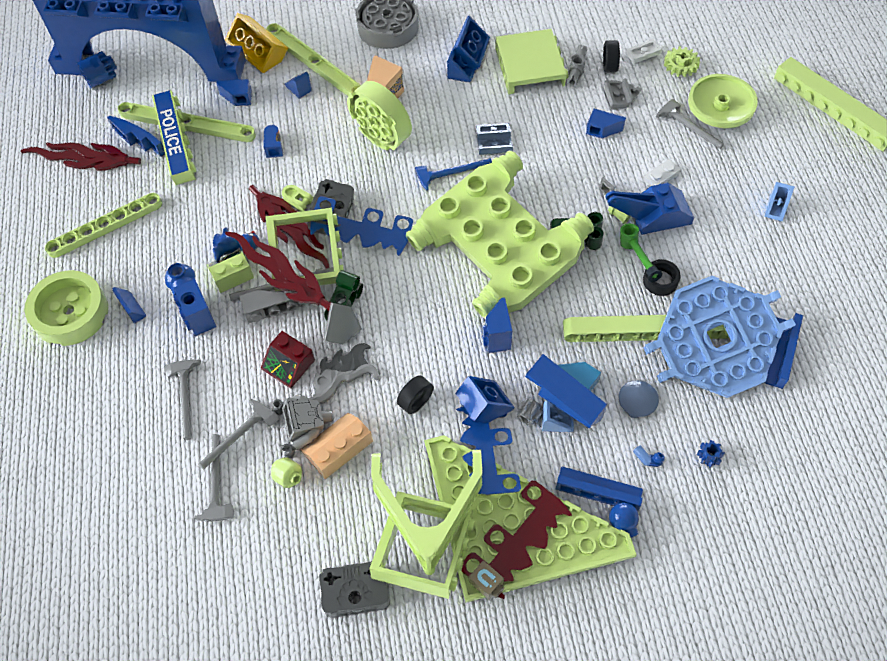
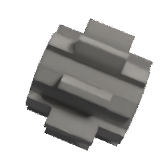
M527 399L526 402L522 401L519 405L517 417L521 422L532 426L534 422L538 423L541 419L543 407L533 399Z

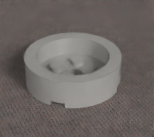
M362 0L356 9L359 36L365 43L381 49L401 47L413 40L418 33V7L414 4V0Z

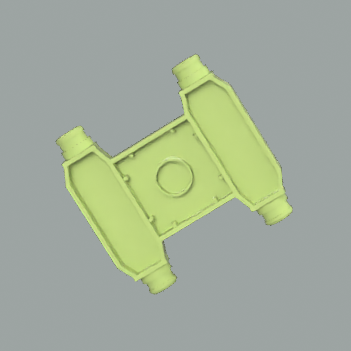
M508 151L504 156L501 155L499 158H494L490 164L476 168L426 208L421 218L412 226L413 229L406 232V238L417 251H422L425 246L431 244L438 248L452 241L491 279L488 285L483 287L479 297L473 299L472 302L474 308L483 318L489 314L501 298L506 299L508 313L525 307L577 263L581 251L584 249V240L588 237V234L594 231L592 221L583 213H577L574 218L563 221L560 226L547 230L508 193L515 186L514 177L518 171L523 169L522 160L513 151Z

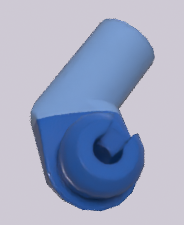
M641 445L633 450V453L645 466L659 467L665 461L662 453L648 454Z

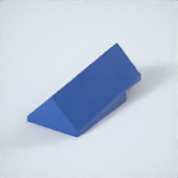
M470 16L466 18L447 60V79L471 82L475 70L480 68L490 36Z
M542 354L525 375L527 379L541 387L538 395L588 428L601 421L607 404Z

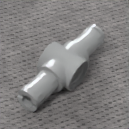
M579 45L576 54L571 57L570 75L567 80L570 86L572 82L573 86H576L579 76L584 73L585 55L587 52L585 45H583V49H581L582 45Z

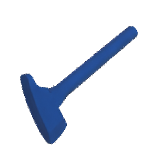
M489 158L435 172H428L427 166H417L415 171L421 185L427 191L429 190L428 185L430 181L436 178L473 170L479 166L492 163V160Z

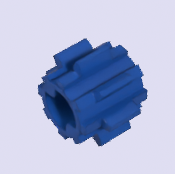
M712 440L709 443L702 442L700 445L701 450L697 452V456L701 458L700 463L706 464L709 468L715 464L720 465L722 462L721 458L725 455L723 449L720 448L721 444H716Z

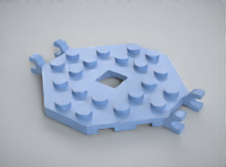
M715 276L707 277L676 290L658 339L643 347L646 355L660 349L669 366V370L657 375L659 383L675 377L729 398L766 382L770 364H772L782 332L796 326L793 318L779 324L769 305L781 298L779 291H774L768 295L755 294L747 291L744 287L719 280L720 278ZM723 325L731 342L716 348L713 346L707 331Z

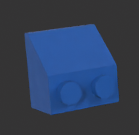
M501 298L485 317V325H482L483 346H487L488 353L511 350L512 326L505 298Z
M468 376L455 393L460 400V404L465 407L469 417L475 422L489 423L513 411L515 408L495 380Z

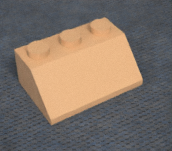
M347 413L319 434L311 443L301 448L300 451L322 477L327 479L370 445L373 439L371 431L358 417Z

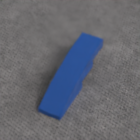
M110 115L107 117L112 129L130 146L137 143L144 151L152 148L160 157L165 155L162 142L151 133L126 120Z

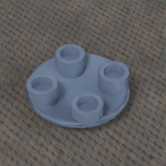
M635 380L626 383L620 389L618 395L621 407L632 418L645 417L652 414L659 404L657 391L653 386L644 381Z

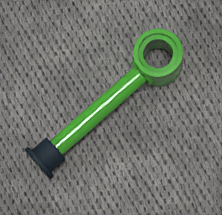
M631 223L623 225L620 228V245L625 249H633L647 270L646 273L650 282L658 281L662 277V271L652 265L639 245L638 226Z

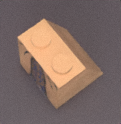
M375 55L372 59L367 81H374L383 85L399 98L404 92L402 67Z

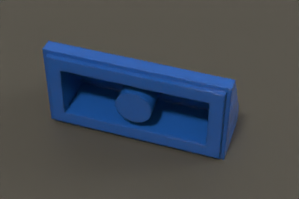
M117 287L112 288V291L133 323L146 317L145 312L130 291Z

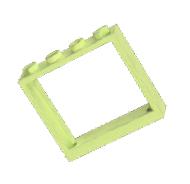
M332 208L266 216L268 244L277 249L279 247L276 226L328 219L334 272L314 275L319 285L336 283L337 275L341 270L344 271V267L339 262V259H342L341 248L337 247V242H340L339 231H335V225H338L337 214H333Z
M397 491L395 497L404 511L406 509L442 519L447 517L453 507L452 504ZM472 509L468 510L461 522L463 524L445 584L385 568L398 531L390 516H388L369 568L371 578L449 599L451 591L455 592L457 587V570L461 571L463 567V550H468L470 542L468 533L469 531L473 532L475 526V519H472Z

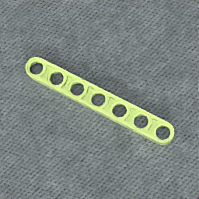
M149 193L50 240L46 243L45 250L52 258L60 257L159 209L162 206L160 196L157 193ZM152 199H157L156 203L149 204ZM141 207L139 211H133L134 208ZM121 214H124V215H125V217H124L123 219H120V220L117 219V217H118L119 215H121ZM104 222L109 223L106 227H100ZM92 230L91 234L84 235L86 231ZM76 238L73 243H67L69 239ZM59 246L56 251H50L52 247Z

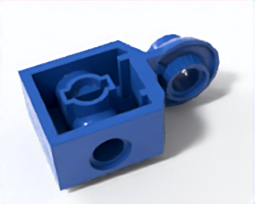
M174 263L166 271L164 277L165 284L173 293L174 301L180 310L179 313L188 331L193 330L195 336L216 328L217 326L195 280V271L186 264Z

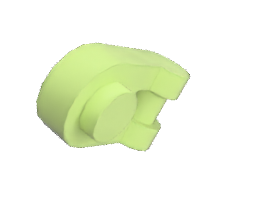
M288 185L282 189L283 199L296 207L300 212L305 211L306 206L313 201L314 197L297 186Z

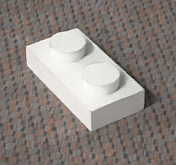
M654 39L626 49V55L633 64L657 56L662 52V48Z
M668 159L645 174L643 181L649 186L667 183L679 175L681 169Z

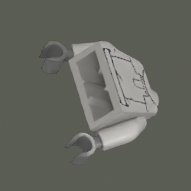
M301 394L286 398L284 402L279 399L273 402L274 406L278 407L273 409L274 412L278 415H284L289 442H293L292 445L284 444L282 446L283 451L290 449L284 455L288 458H292L295 455V449L300 450L316 439L321 433L324 423L332 422L333 419L331 410L321 411L319 401L311 400Z

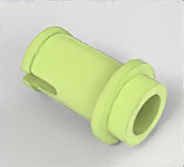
M611 206L608 208L609 214L614 215L623 224L627 223L631 216Z

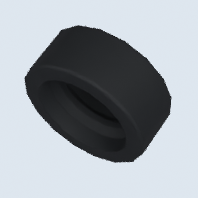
M606 40L603 47L604 72H617L620 64L619 41Z
M658 259L652 261L653 266H656L658 270L668 273L673 281L669 284L650 282L646 273L647 270L645 269L643 276L645 288L657 296L672 294L677 289L681 278L679 268L668 260Z
M418 375L408 381L397 397V404L408 414H414L427 403L433 393L434 386L422 375Z

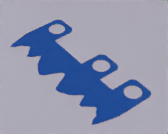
M323 196L318 198L314 210L321 209L320 202L323 200H328L331 203L332 211L334 210L336 204L334 199ZM367 208L362 222L337 216L340 226L335 227V231H339L340 240L346 244L358 234L363 248L372 247L381 242L383 249L393 245L397 249V255L399 256L408 243L406 232L411 230L413 219L397 215L392 229L380 227L384 213L381 210ZM370 212H376L379 215V219L372 222L368 220L367 216ZM400 219H406L409 222V226L406 229L398 227L397 222ZM311 221V235L316 230L323 228L326 235L329 236L328 225Z
M465 407L457 408V411L468 415L462 421V424L471 426L463 433L460 441L475 446V450H481L482 488L478 494L490 495L520 491L521 484L517 474L497 475L493 446L509 445L512 443L511 430L509 428L490 429L489 423L473 421ZM503 431L507 433L508 439L504 442L497 441L495 439L497 432ZM471 451L462 457L469 466L473 467V453ZM505 478H513L517 484L514 488L507 489L503 486V480Z

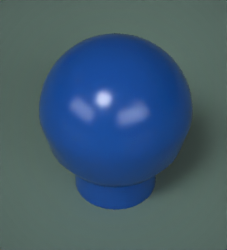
M625 502L614 505L609 513L610 524L620 531L623 530L629 533L630 537L637 536L639 534L636 527L639 523L637 509Z

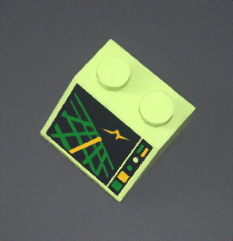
M240 250L220 258L219 261L206 264L220 293L254 278L250 265Z

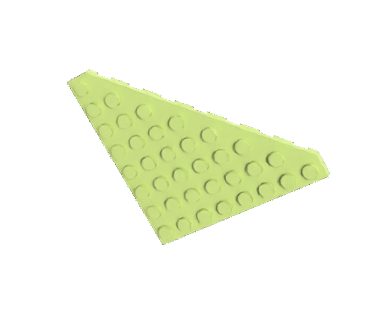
M445 435L424 440L439 501L454 505L470 478L469 474L473 472V467L469 466L462 457L472 450L451 441ZM496 463L497 475L514 473ZM518 475L521 484V490L518 492L490 495L478 494L470 507L472 509V519H475V526L473 532L469 531L468 533L470 542L468 550H463L462 557L464 559L473 552L490 564L498 552L484 541L485 534L493 525L498 524L511 535H514L536 507L521 496L522 490L529 483L527 479ZM505 478L503 480V486L507 489H512L517 484L513 478ZM536 486L530 487L527 491L528 497L538 499L541 496V490ZM560 499L572 516L556 515L557 528L546 526L548 533L546 549L526 546L533 565L523 570H511L514 581L504 582L503 586L505 588L502 592L505 593L634 558L637 554L629 533L618 530L601 518L588 514L567 500ZM462 523L450 541L453 555L462 529ZM498 530L493 531L490 535V540L494 544H500L504 540V534ZM470 559L466 564V568L472 573L480 563L476 559ZM458 571L466 603L486 598L469 583L467 575L462 571Z

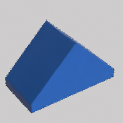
M307 71L284 84L299 99L312 91Z

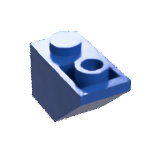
M249 79L216 81L219 94L234 106L251 105L252 89Z
M593 109L587 123L586 134L602 139L622 132L626 117Z

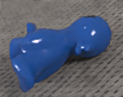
M227 227L223 229L222 234L217 233L213 239V254L216 261H219L221 256L235 252L238 248H240V251L243 250L236 239L225 235V232H229ZM254 231L242 235L254 250L258 248L252 236H255L258 241L260 239Z

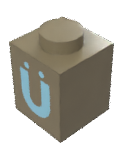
M484 560L468 577L469 583L489 601L493 596L497 598L505 588L503 586L504 578Z

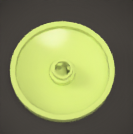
M712 74L700 78L693 84L689 93L688 104L692 113L700 121L717 128H735L747 123L753 117L758 99L753 88L744 80L727 74Z

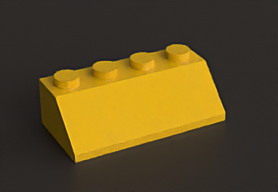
M241 13L236 14L225 38V41L230 46H242L245 59L262 73L281 63L288 50L286 45L251 16Z

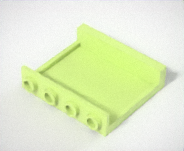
M552 29L496 37L495 50L508 94H514L515 86L559 79L562 86H565L566 79H568V70L564 68V58L560 56V46H557V37L553 35Z

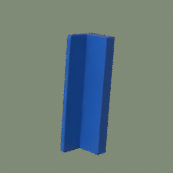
M795 313L793 320L796 326L782 332L772 364H770L766 382H764L765 384L783 389L788 382L803 315ZM776 317L779 324L787 321L785 319Z
M561 467L555 489L611 506L622 502L629 503L637 511H639L643 500L641 498L642 488L567 467Z

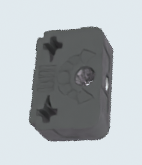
M329 179L321 181L310 210L315 209L319 197H328L336 201L333 214L348 218L354 202V188ZM323 200L320 202V208H331V203L328 200ZM323 220L313 221V222H318V223H322V224L328 225V222H327V221H323ZM307 222V227L309 230L311 227V222ZM323 228L315 231L326 235Z
M372 561L323 569V573L319 574V583L321 588V606L327 617L336 618L385 610L389 607L390 594L388 583L371 578L369 568ZM331 578L335 579L333 585H329ZM358 596L361 600H358V603L354 604L352 600H354V597Z

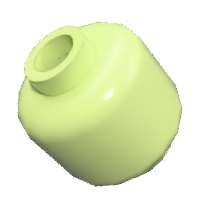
M283 457L273 463L271 477L284 488H291L301 480L302 468L290 458Z

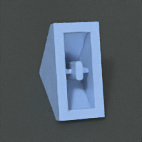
M776 182L770 194L764 217L783 221L795 186Z
M544 402L542 409V431L573 432L574 418L550 402Z

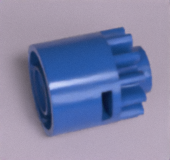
M103 51L77 62L78 68L90 88H94L117 77L114 71L117 69L114 60L110 55L106 56Z

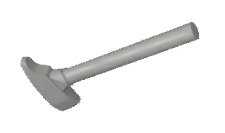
M674 99L667 102L656 115L657 118L660 116L675 118L717 148L721 149L724 146V143L678 113L677 110L681 108V105Z
M182 360L164 366V371L168 378L176 375L179 376L183 440L191 439L188 373L195 366L201 364L200 360Z
M250 399L249 402L253 405L254 411L250 418L200 461L198 465L204 470L255 423L263 420L267 426H271L278 422L280 417L264 404Z
M219 434L212 435V451L220 445ZM220 456L211 463L209 507L202 514L196 515L194 517L195 520L222 521L234 518L233 505L226 504L220 506L219 502Z

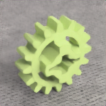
M679 46L677 50L672 48V51L667 52L664 66L667 67V71L671 70V74L676 73L677 77L681 74L683 77H686V74L692 76V73H696L697 69H699L700 57H697L698 53H693V49L687 50V47L682 49Z

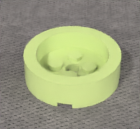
M366 81L349 95L347 106L352 119L357 120L360 125L358 129L376 146L384 150H395L411 135L412 124L406 109L398 98L383 85L374 81Z
M74 270L61 271L44 278L30 291L25 302V317L31 327L44 341L50 344L55 343L69 346L87 340L102 327V321L105 315H108V301L96 280L90 275ZM68 308L74 309L71 314H66Z

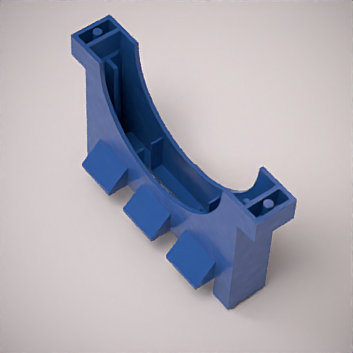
M33 0L54 42L48 61L55 74L82 75L77 62L83 60L82 55H94L91 38L106 31L127 29L153 34L178 46L198 63L205 73L208 82L241 80L246 62L242 46L226 45L213 0Z

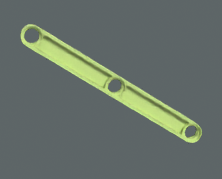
M273 23L267 26V30L288 47L287 51L348 97L361 86L280 25ZM313 60L319 61L317 63H312Z
M129 102L121 103L118 106V112L124 119L158 125L155 107ZM125 109H130L128 112H122ZM183 113L184 118L181 119L182 122L190 120L189 123L185 124L187 131L242 142H252L256 138L254 128L250 125ZM252 132L251 135L244 136V133Z

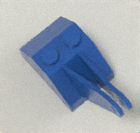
M670 183L650 186L642 193L611 191L605 196L609 206L634 218L641 235L692 225L694 220L682 190Z

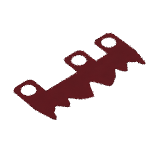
M535 480L527 484L522 490L521 496L536 508L514 535H511L500 525L495 524L484 536V541L498 552L488 565L504 578V582L514 581L511 570H523L533 565L526 546L546 549L548 543L546 526L557 528L556 515L572 516L571 512L557 496ZM536 486L541 490V496L538 499L528 497L527 491L530 487ZM498 530L504 534L502 543H492L490 535L493 531ZM473 552L464 559L461 570L468 577L472 573L466 568L467 562L470 559H476L479 563L483 561L479 555ZM502 592L498 597L505 599V595Z

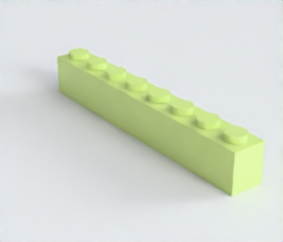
M792 57L778 66L774 76L775 80L881 151L887 149L886 118Z

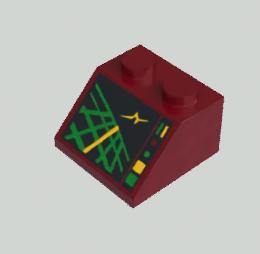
M281 331L269 344L261 370L291 389L315 362L314 354L311 348Z

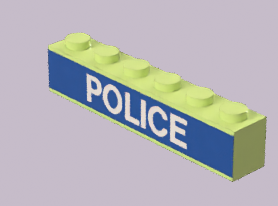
M172 90L152 95L172 180L175 185L195 180L194 172L197 171L194 162H191L193 154L191 149H188L190 142L188 136L184 133L187 132V129L181 120L184 117L181 109L178 108L180 106L178 96H174Z

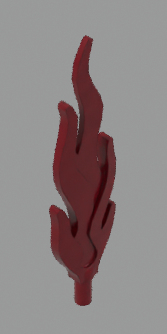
M47 142L48 148L61 152L48 151L40 147H28L20 150L21 153L39 154L50 161L65 160L63 161L65 166L75 169L94 167L96 171H105L120 166H127L128 163L141 164V158L129 157L128 154L123 153L118 148L106 144L90 143L92 148L95 149L92 150L80 143L52 144Z
M255 185L249 187V190L256 197L258 214L264 223L266 222V214L272 216L297 212L284 199L267 194L264 191L260 192ZM305 222L276 226L278 238L285 243H289L288 237L283 232L287 233L294 240L300 252L320 260L325 269L329 268L325 255L308 245L303 238V235L307 236L316 248L324 250V245L318 242L314 234L311 235Z
M225 232V235L236 239L240 243L244 254L250 261L265 267L273 274L276 279H272L262 270L259 271L271 286L279 290L296 292L286 293L287 298L299 303L321 305L328 311L330 310L331 303L322 294L315 275L303 267L297 260L294 263L305 278H301L295 273L289 260L279 249L258 241L255 236H252L255 245L270 254V257L264 256L256 252L242 235L235 232Z

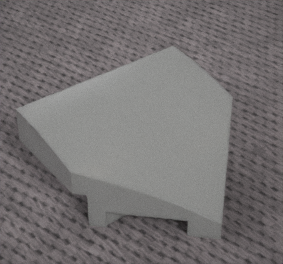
M626 78L622 82L605 80L604 89L611 109L627 108L642 90L638 86L635 88L630 85Z
M331 303L323 341L344 344L362 329L351 307Z

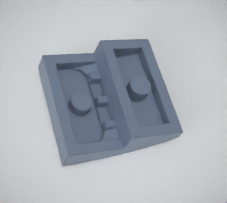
M509 123L476 125L479 155L513 151Z

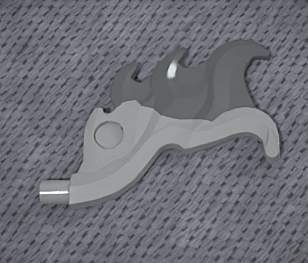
M365 343L357 344L347 355H342L343 350L341 349L336 352L330 363H327V356L324 357L320 362L322 374H315L314 385L316 391L310 399L317 400L319 404H323L334 396L342 382L350 383L367 373H371L374 379L378 380L379 375L376 367L368 364L363 357L364 350L370 349L371 346Z

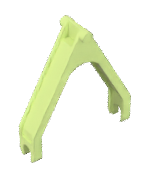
M472 450L473 473L445 520L433 527H420L410 521L382 479L381 453L372 454L371 478L373 481V491L427 575L434 574L435 567L482 488L481 450Z

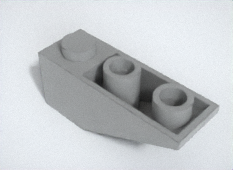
M256 290L239 296L248 323L258 322L261 319L277 316L280 313L302 307V303L287 298L286 293Z

